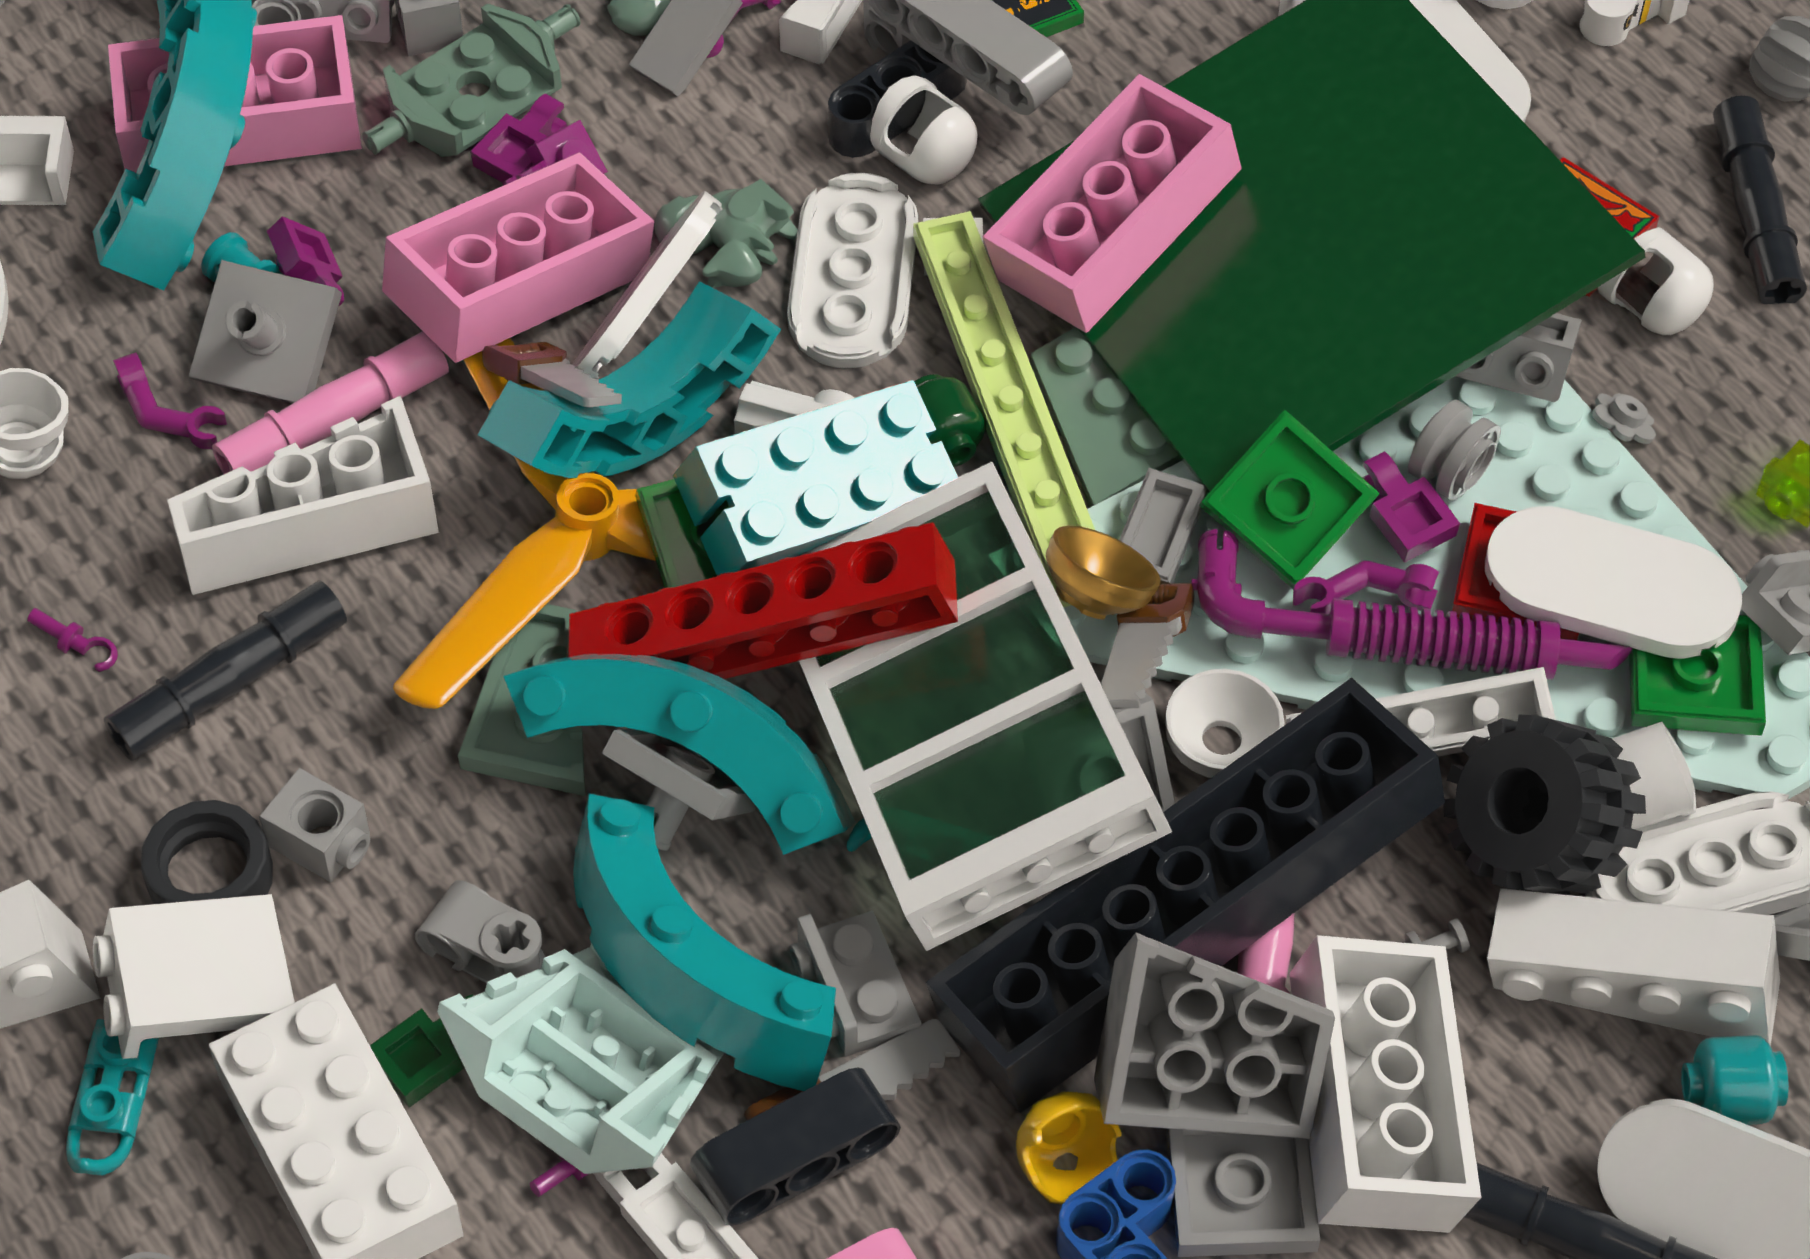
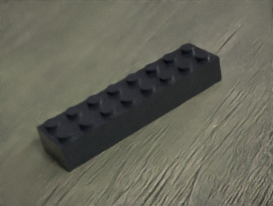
M1351 677L1165 810L1163 813L1172 830L1171 833L1056 888L926 981L939 1021L953 1040L1020 1113L1098 1056L1114 962L1135 933L1216 965H1224L1443 805L1445 797L1438 755Z

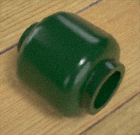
M930 374L915 380L916 387L936 428V431L928 438L930 443L934 444L942 441L953 467L966 463L974 456L976 447L983 439L986 429L983 415L967 387L956 378L942 377L938 374Z

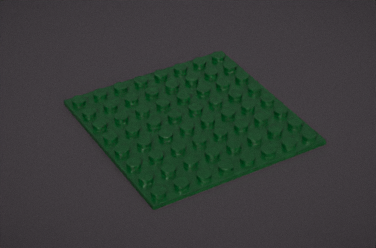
M1305 0L1163 86L1231 124L1242 169L1087 333L1082 330L1080 332L1116 378L1122 382L1132 398L1198 481L1204 484L1207 492L1210 493L1284 410L1290 413L1331 451H1335L1646 257L1645 250L1409 0ZM1074 141L978 198L981 208L994 224Z

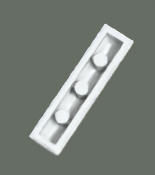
M1544 667L1376 698L1379 703L1432 749L1438 757L1464 752L1461 748L1473 735L1490 739L1487 725L1501 718L1518 721V715L1523 714L1538 715L1556 720ZM1301 713L1286 715V724Z

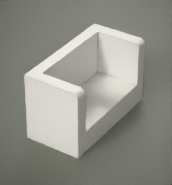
M0 116V205H66L74 149L65 116Z

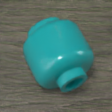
M1761 1036L1712 1037L1702 1040L1697 1046L1693 1062L1683 1063L1681 1085L1685 1101L1697 1104L1746 1125H1760L1769 1122L1773 1118L1777 1106H1785L1787 1103L1789 1082L1786 1061L1781 1051L1773 1052L1769 1043Z

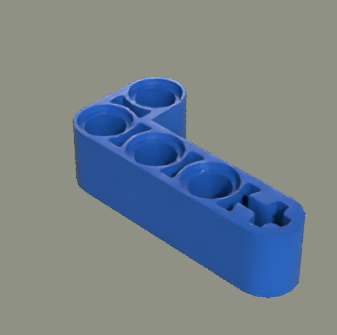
M1151 1150L1132 1151L1071 1194L1062 1204L1059 1213L1056 1237L1059 1257L1061 1259H1167L1148 1237L1165 1224L1171 1213L1176 1176L1169 1160L1160 1153ZM1134 1186H1144L1156 1192L1158 1197L1152 1200H1139L1128 1194L1126 1190ZM1080 1226H1092L1102 1231L1105 1236L1096 1241H1087L1076 1236L1073 1230Z

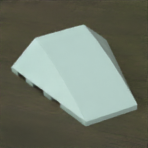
M592 943L589 948L575 954H571L564 949L543 959L541 968L518 978L509 972L487 982L485 992L466 1000L459 993L440 1001L437 1011L478 1096L584 1174L652 1167L724 1054V1052L715 1049L698 1038L695 1047H693L654 1020L614 979L598 956Z

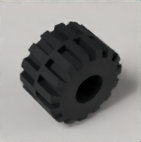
M1519 714L1518 721L1501 718L1488 724L1490 739L1473 735L1461 748L1469 757L1466 765L1452 764L1446 781L1457 784L1455 799H1445L1443 811L1444 817L1457 819L1458 828L1448 834L1454 850L1471 853L1465 865L1477 876L1492 878L1491 884L1509 889L1570 895V891L1587 894L1599 889L1601 884L1598 874L1616 877L1625 868L1627 863L1620 857L1619 853L1624 846L1637 849L1643 832L1631 828L1633 814H1646L1645 795L1631 793L1630 785L1641 779L1634 762L1618 759L1623 748L1612 738L1597 735L1596 730L1538 715Z

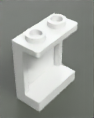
M272 894L109 908L104 934L102 936H95L93 940L95 972L97 977L107 976L111 994L104 997L105 1028L108 1036H118L122 1059L137 1058L140 1044L145 1039L239 1030L295 1003Z

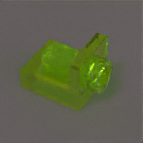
M1799 439L1782 459L1773 457L1765 466L1756 496L1763 499L1767 508L1777 517L1786 520L1794 519L1807 528L1810 526V445Z

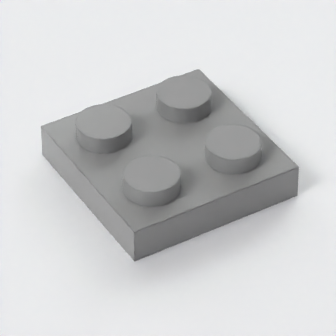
M1166 1128L1168 1158L1175 1170L1176 1176L1173 1213L1177 1257L1318 1252L1320 1233L1309 1140L1307 1138Z

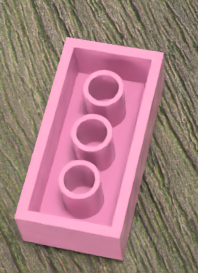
M342 15L254 26L250 68L240 112L245 117V127L238 143L230 149L224 167L362 149ZM159 38L108 45L116 136L124 168L135 173L149 141L142 137L140 129L148 106L153 82L160 72L167 73L169 52L159 48Z
M1138 74L982 236L997 280L1087 333L1242 169L1231 124Z
M579 152L387 236L382 292L445 354L457 363L483 351L485 346L498 344L633 281L649 259L654 220Z

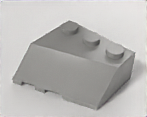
M1135 933L1114 962L1093 1078L1104 1124L1310 1139L1335 1022L1334 1013L1332 1010Z

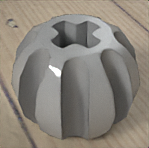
M1784 16L1776 20L1754 50L1749 62V71L1755 84L1767 96L1783 102L1801 101L1810 96V19L1802 16Z

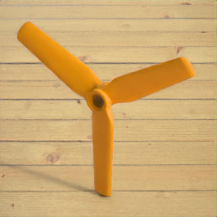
M508 338L495 345L507 346L515 344L511 338ZM482 351L463 360L490 410L509 380L488 371L483 365ZM532 383L519 384L535 390H544ZM515 457L524 476L556 510L555 517L509 552L393 685L394 692L401 699L412 705L426 709L441 708L577 575L584 561L598 559L606 555L610 550L656 561L635 497L637 489L618 490L613 482L594 472L579 473L577 478L549 474Z

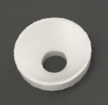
M1212 669L1200 672L1184 680L1174 690L1168 701L1165 716L1167 740L1172 752L1181 763L1198 774L1212 778L1283 727V709L1272 690L1254 676L1230 669ZM1215 726L1228 727L1239 735L1241 745L1231 754H1216L1205 747L1202 741L1204 733Z

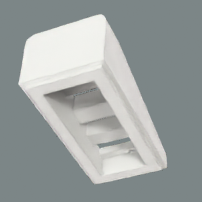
M797 0L779 19L780 51L819 65L820 63L824 64L862 0Z

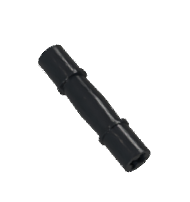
M1734 96L1716 106L1713 118L1722 150V166L1725 172H1730L1735 205L1746 236L1743 243L1744 253L1749 258L1759 300L1762 304L1795 303L1805 295L1807 286L1796 247L1798 243L1797 235L1788 226L1783 194L1772 164L1775 158L1774 148L1768 141L1758 101L1750 96Z
M318 580L270 612L264 611L257 617L258 623L215 646L172 678L168 679L162 676L157 679L156 685L104 717V724L115 744L129 760L134 761L183 728L189 729L196 723L195 717L239 693L284 659L288 663L296 660L299 653L347 623L346 613L333 591L324 582Z
M1476 1162L1481 1199L1464 1218L1521 1240L1520 1244L1527 1246L1529 1240L1569 1259H1718L1676 1242L1677 1238L1669 1236L1666 1242L1608 1214L1548 1195L1549 1187L1542 1185V1188Z

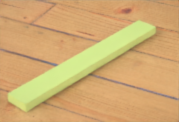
M971 211L914 223L913 238L976 405L985 420L987 434L1013 503L1056 591L1057 585L1051 576L1045 556L1054 531L1059 527L1067 525L1095 530ZM1059 598L1063 607L1072 606Z

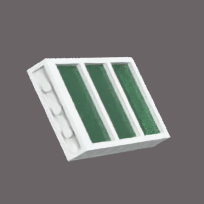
M993 462L963 474L925 495L904 503L900 507L872 520V522L804 553L808 554L836 547L845 542H856L899 531L905 527L934 522L955 559L958 622L799 661L903 913L926 951L1172 832Z

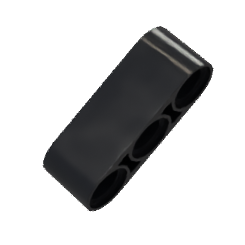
M910 40L831 93L828 100L829 144L837 153L852 158L863 157L875 151L871 143L870 133L876 108L888 88L902 78L915 75L926 78L936 86L939 92L950 100L957 97L965 89L967 79ZM926 90L914 94L897 111L888 126L887 134L889 140H892L915 124L925 102Z
M859 1067L851 1068L716 1136L696 1151L689 1165L724 1223L734 1226L750 1221L874 1156L893 1142L899 1134L901 1127L866 1071Z

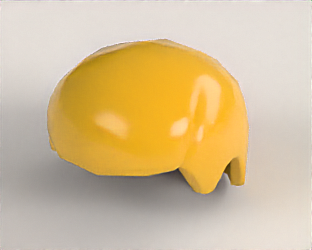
M1061 1092L1038 1101L1030 1109L1017 1132L1016 1152L1018 1162L1033 1187L1049 1203L1062 1205L1071 1194L1118 1160L1116 1138L1121 1137L1122 1133L1119 1125L1104 1124L1100 1101L1093 1094ZM1065 1153H1072L1078 1157L1075 1170L1055 1169L1053 1162Z

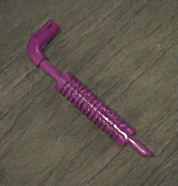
M1218 529L1206 531L1198 540L1197 579H1192L1191 583L1193 590L1198 592L1200 607L1215 625L1228 633L1238 636L1261 639L1262 633L1324 639L1327 640L1326 654L1331 657L1347 658L1348 652H1352L1353 659H1360L1361 653H1364L1365 660L1372 661L1374 655H1377L1378 662H1385L1387 656H1390L1391 663L1397 664L1400 657H1402L1403 663L1406 665H1411L1413 659H1416L1417 666H1424L1426 660H1429L1430 667L1436 668L1438 663L1441 662L1442 668L1450 669L1451 664L1454 663L1455 670H1463L1464 665L1467 664L1468 671L1475 672L1477 666H1480L1481 673H1488L1490 668L1493 667L1494 674L1500 675L1504 668L1506 669V674L1516 672V670L1519 672L1544 667L1547 680L1554 679L1557 665L1611 670L1623 663L1632 652L1630 646L1560 639L1559 622L1539 620L1537 625L1534 626L1532 619H1526L1524 624L1521 625L1520 618H1513L1511 623L1508 624V618L1500 616L1498 622H1495L1494 615H1487L1485 621H1483L1481 614H1474L1471 620L1469 613L1462 612L1460 617L1457 618L1456 611H1448L1447 616L1444 617L1443 610L1436 609L1434 615H1431L1430 609L1423 608L1421 614H1418L1417 607H1410L1408 613H1405L1404 606L1397 605L1396 610L1392 611L1391 604H1384L1383 609L1379 610L1378 603H1371L1370 608L1367 609L1366 602L1359 601L1357 607H1353V600L1334 598L1329 614L1266 608L1265 601L1252 600L1241 596L1242 585L1236 583L1237 553L1239 551L1238 538L1230 531L1224 530L1222 550L1217 549Z

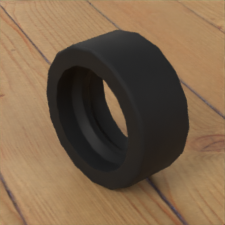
M220 800L192 801L169 811L152 826L142 846L141 871L153 904L267 895L273 884V862L267 839L258 821L240 806ZM221 837L235 841L242 846L246 855V867L239 877L224 888L210 893L193 894L176 889L168 877V868L172 857L184 846L197 840Z

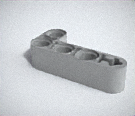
M864 0V34L869 46L873 50L879 47L890 54L912 40L934 57L1021 115L1033 113L1072 78V65L1067 55L1059 46L992 0Z

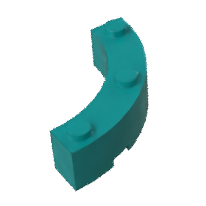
M157 0L160 22L159 48L169 52L167 73L160 72L153 82L148 106L140 129L142 137L149 141L137 172L135 173L125 168L110 202L92 231L99 265L163 291L175 271L180 273L188 266L194 251V236L213 197L229 151L238 143L245 127V117L240 112L250 68L253 28L257 19V11L252 7V0Z
M699 281L674 319L653 342L624 366L598 379L599 383L606 384V388L614 389V393L622 394L621 404L583 407L552 392L523 387L509 380L499 398L491 406L488 417L478 436L537 469L567 478H577L579 473L594 471L603 476H609L636 468L663 455L705 425L714 416L706 410L722 395L730 384L739 389L764 358L781 328L751 307Z
M585 654L555 659L503 676L527 738L557 729L605 725L653 733L677 742L700 754L726 773L752 800L773 831L783 855L845 832L855 823L840 788L818 755L811 752L801 738L785 724L786 721L774 710L747 691L719 676L684 663L654 656L622 654Z
M589 793L575 849L573 869L575 898L577 906L584 909L586 918L592 928L589 939L610 974L625 992L654 1020L693 1047H695L698 1038L715 1049L735 1057L733 1068L777 1085L801 1091L815 1086L832 1037L836 988L808 981L772 967L737 948L715 932L682 898L662 864L654 832L655 807Z

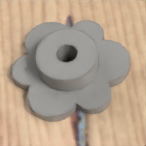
M1603 393L1597 396L1595 399L1596 407L1592 415L1600 425L1612 429L1615 436L1623 441H1631L1633 438L1637 442L1650 444L1654 440L1656 433L1651 427L1654 419L1648 414L1646 407L1639 400L1620 393L1613 395V397Z

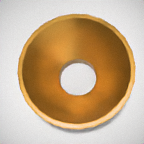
M1067 525L1056 529L1050 539L1045 556L1051 576L1057 585L1056 593L1062 601L1071 604L1086 616L1104 620L1106 615L1123 614L1143 608L1149 603L1160 586L1161 579L1159 573L1143 555L1105 533L1090 528Z

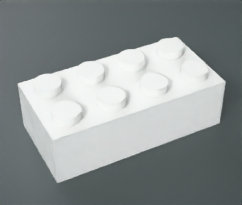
M1317 935L1291 970L1289 976L1292 995L1332 1010L1335 1016L1311 1137L1308 1139L1318 1224L1450 1233L1481 1199L1446 947Z
M335 983L209 1044L219 1079L314 1259H419L464 1236L458 1206Z

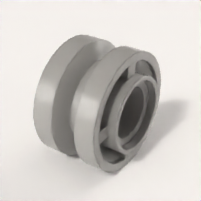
M1452 400L1428 421L1415 442L1408 463V472L1417 479L1425 476L1429 481L1437 476V492L1452 501L1461 497L1482 477L1494 457L1501 434V428L1487 418H1481L1471 424L1473 411L1459 400Z

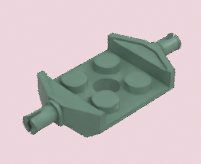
M487 3L481 7L483 21L481 25L401 75H398L390 65L383 68L385 88L392 112L389 118L362 133L365 145L369 150L372 149V153L376 155L382 149L403 137L409 143L415 140L441 157L458 155L483 139L506 113L516 118L530 109L541 95L546 93L550 96L562 88L560 67L554 52V40L573 28L580 26L581 21L574 8L571 9V6L566 4L544 20L534 21L530 17ZM469 83H482L489 87V90L479 97L459 93V90Z

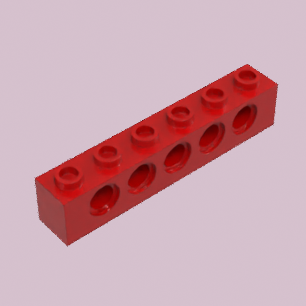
M934 522L919 526L905 527L899 531L856 542H845L836 547L796 557L782 558L773 563L737 572L723 573L713 578L673 588H663L654 593L614 603H604L594 608L570 613L568 657L585 654L654 656L684 663L719 676L722 679H727L958 622L955 559Z

